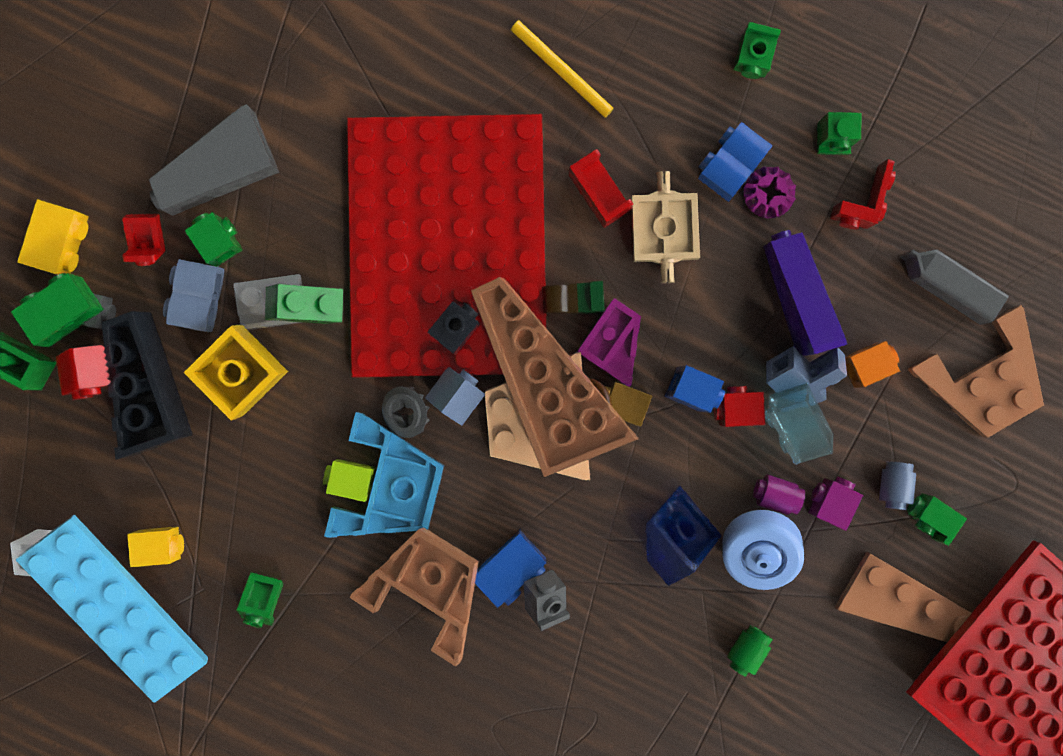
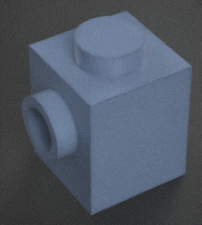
M448 367L425 399L441 413L462 426L485 396V393L475 386L478 380L464 369L458 374Z

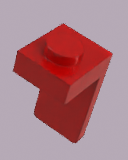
M887 159L878 165L867 207L841 201L833 206L830 219L840 221L839 225L841 227L857 230L859 227L868 229L881 222L887 210V203L884 202L887 190L891 189L896 176V172L892 171L894 161Z

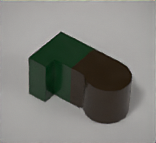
M603 281L542 287L543 313L589 314L603 313L605 311Z

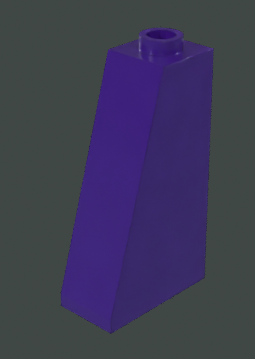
M787 230L772 235V241L763 247L794 347L803 356L847 345L845 335L803 233L792 235L791 231Z

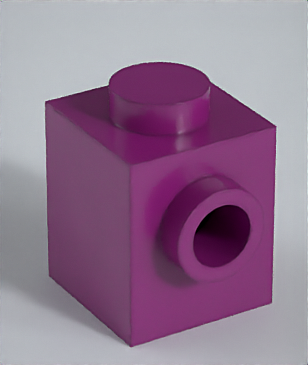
M838 476L835 481L824 478L823 482H819L812 492L811 500L813 503L808 513L847 531L863 495L854 491L856 485Z

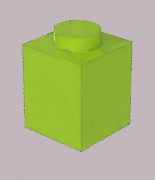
M342 459L334 460L332 465H327L324 473L323 484L327 485L326 494L362 502L367 501L370 498L377 467Z

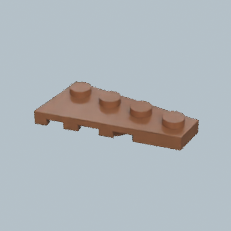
M868 552L865 553L834 607L839 611L944 642H948L972 614Z

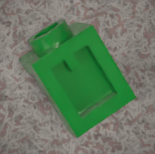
M250 572L237 607V612L244 619L243 623L256 628H262L263 624L273 625V612L283 587L282 580Z

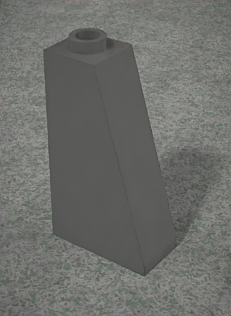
M247 104L241 106L151 177L149 182L153 190L150 191V197L155 207L173 216L279 173L256 113Z

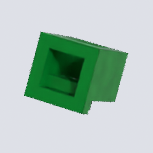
M749 22L742 33L733 70L741 72V75L746 78H765L771 68L781 29ZM753 49L763 51V54H756Z
M828 112L818 122L817 154L850 155L851 147L861 140L862 113Z
M923 493L915 497L914 504H909L907 508L908 515L917 521L914 525L915 527L931 536L936 542L947 546L951 544L967 520L966 517L935 496Z

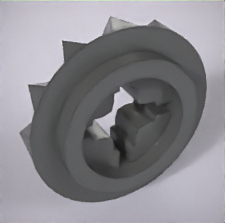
M403 385L395 387L385 395L382 403V414L386 425L393 433L404 438H411L424 431L425 425L430 421L427 417V411L430 407L425 406L422 400L424 395L416 393L414 387H403ZM404 407L411 408L414 411L409 416L408 414L398 413Z

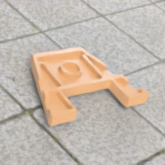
M581 352L569 355L582 370ZM507 382L485 390L490 456L541 469ZM589 460L556 473L582 480H590Z

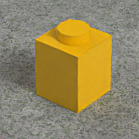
M179 527L142 529L129 533L130 567L171 564L181 559V554L184 551V539L179 534Z

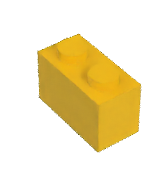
M37 199L17 263L57 275L62 273L71 274L78 264L79 256L77 252L80 243L88 232L87 221L89 216Z

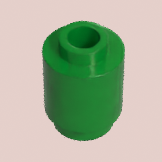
M750 624L747 630H742L728 653L727 657L731 660L729 666L745 677L748 673L756 675L771 650L769 645L773 638Z

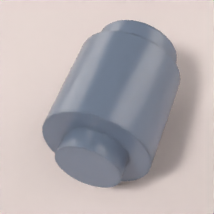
M886 462V469H882L879 495L880 501H886L885 508L906 510V504H914L916 473H913V464Z

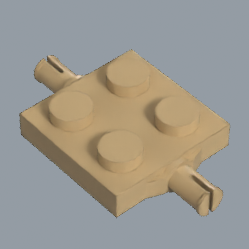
M663 171L656 172V192L649 195H632L631 197L634 203L631 209L633 262H654L660 264L661 283H675L674 263L681 260L700 259L698 194L671 191L670 171H665L664 174Z

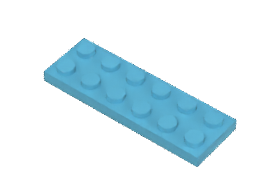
M75 514L20 554L16 559L22 568L154 703L207 664L208 657Z

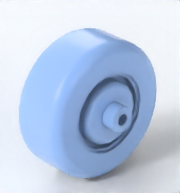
M770 510L746 512L735 518L724 532L722 542L723 563L728 573L744 586L758 590L782 587L791 582L802 569L804 548L801 533L789 518L780 513Z

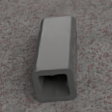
M938 249L921 253L911 250L900 255V258L905 261L908 277L911 281L979 325L993 322L1009 295Z

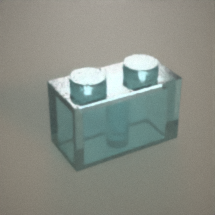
M808 383L769 395L768 409L765 410L767 423L770 428H775L778 432L781 449L785 454L789 453L794 464L833 454L834 434Z

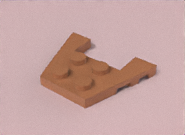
M1022 305L1013 307L996 317L992 322L1007 350L955 381L952 380L938 354H932L908 368V371L915 378H919L927 385L928 389L935 396L944 400L952 408L953 412L982 437L988 438L1044 406L1025 311Z
M423 527L418 529L390 556L386 563L369 576L368 580L361 587L357 588L350 598L372 613L379 611L391 586L442 617L446 622L431 651L456 667L463 657L479 561Z

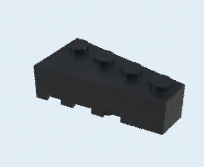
M131 311L102 322L105 360L108 361L106 366L110 367L111 384L108 385L109 397H113L115 416L111 418L112 430L116 431L118 447L114 448L115 460L135 456L192 436L193 433L151 312Z

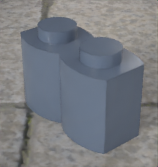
M179 259L177 266L174 265L170 271L169 282L173 285V292L171 297L165 300L163 315L167 317L166 324L212 332L223 285L224 269Z

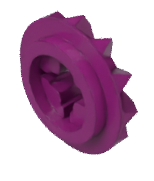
M764 166L753 172L747 179L743 191L744 200L748 208L755 215L768 219L776 218L785 214L796 199V185L793 184L790 173L780 170L779 166ZM774 180V190L779 192L780 196L772 197L768 204H766L767 193L762 191L761 188H767Z

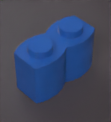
M742 122L736 129L730 126L718 141L723 145L716 155L710 151L699 165L703 172L698 179L728 202L772 148L770 143Z

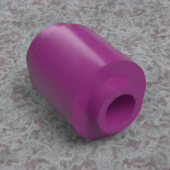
M766 474L763 480L758 479L756 481L753 497L757 498L756 503L758 506L786 515L790 513L798 514L804 503L805 490L799 488L796 483Z

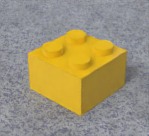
M232 325L184 371V374L232 421L245 415L288 371L243 325Z

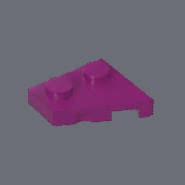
M613 298L577 353L581 352V356L625 386L630 387L633 380L632 374L641 316Z

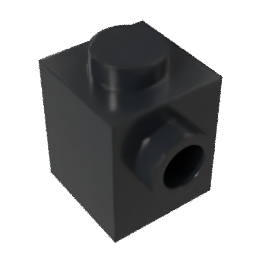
M452 301L427 333L456 355L481 325L475 319L479 314L464 301L460 306Z

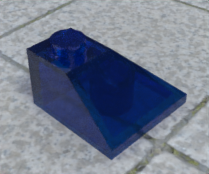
M681 486L672 492L646 523L647 561L668 586L694 573L722 536Z

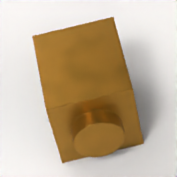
M613 382L611 388L605 386L609 392L612 407L620 417L628 423L641 427L652 395L617 382Z

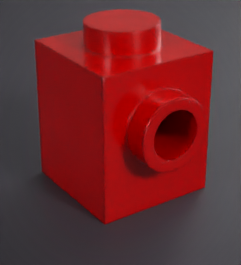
M747 386L727 387V393H725L718 409L713 408L715 420H719L720 426L723 427L765 425L764 392H747Z

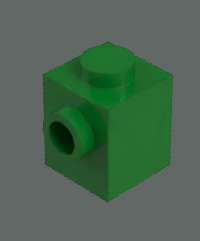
M213 212L197 216L191 222L192 226L185 230L206 264L218 267L243 250L234 237L238 232L227 217L222 219V217Z

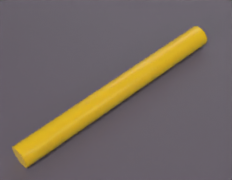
M520 20L512 26L511 31L603 117L606 118L614 108Z

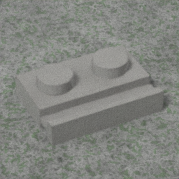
M295 274L234 283L240 324L247 330L302 323L265 320L266 287L275 284L302 286L301 275Z

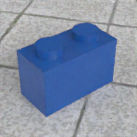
M679 366L675 370L664 397L699 412L711 413L713 408L718 409L724 398L725 390L721 389L724 381L690 366Z
M519 530L477 568L475 584L497 608L504 602L508 606L522 593L519 588L524 584V581L539 576L546 571L543 567L547 563L546 557Z

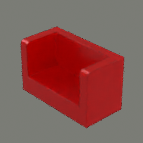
M596 149L571 165L568 175L603 228L631 211L634 203L631 199H625L600 162L601 154Z

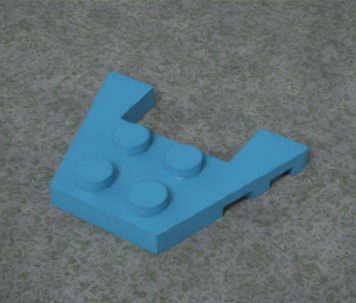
M355 412L348 441L380 448L381 454L366 513L363 514L333 506L324 537L417 531L423 527L428 530L444 465L365 414Z

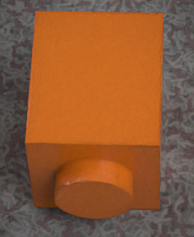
M887 341L876 342L845 356L846 370L854 388L866 387L900 372L897 365L899 363L898 354L893 346L888 345Z

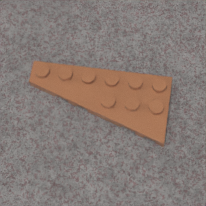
M499 277L471 290L544 477L639 439L504 278Z

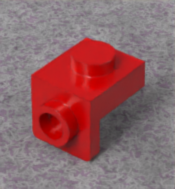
M126 214L122 220L128 250L122 255L123 262H135L137 266L154 264L166 251L160 215Z

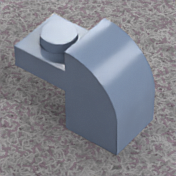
M793 346L766 362V383L782 398L796 404H816L827 400L826 387L837 384L847 376L845 354L838 347L809 362Z

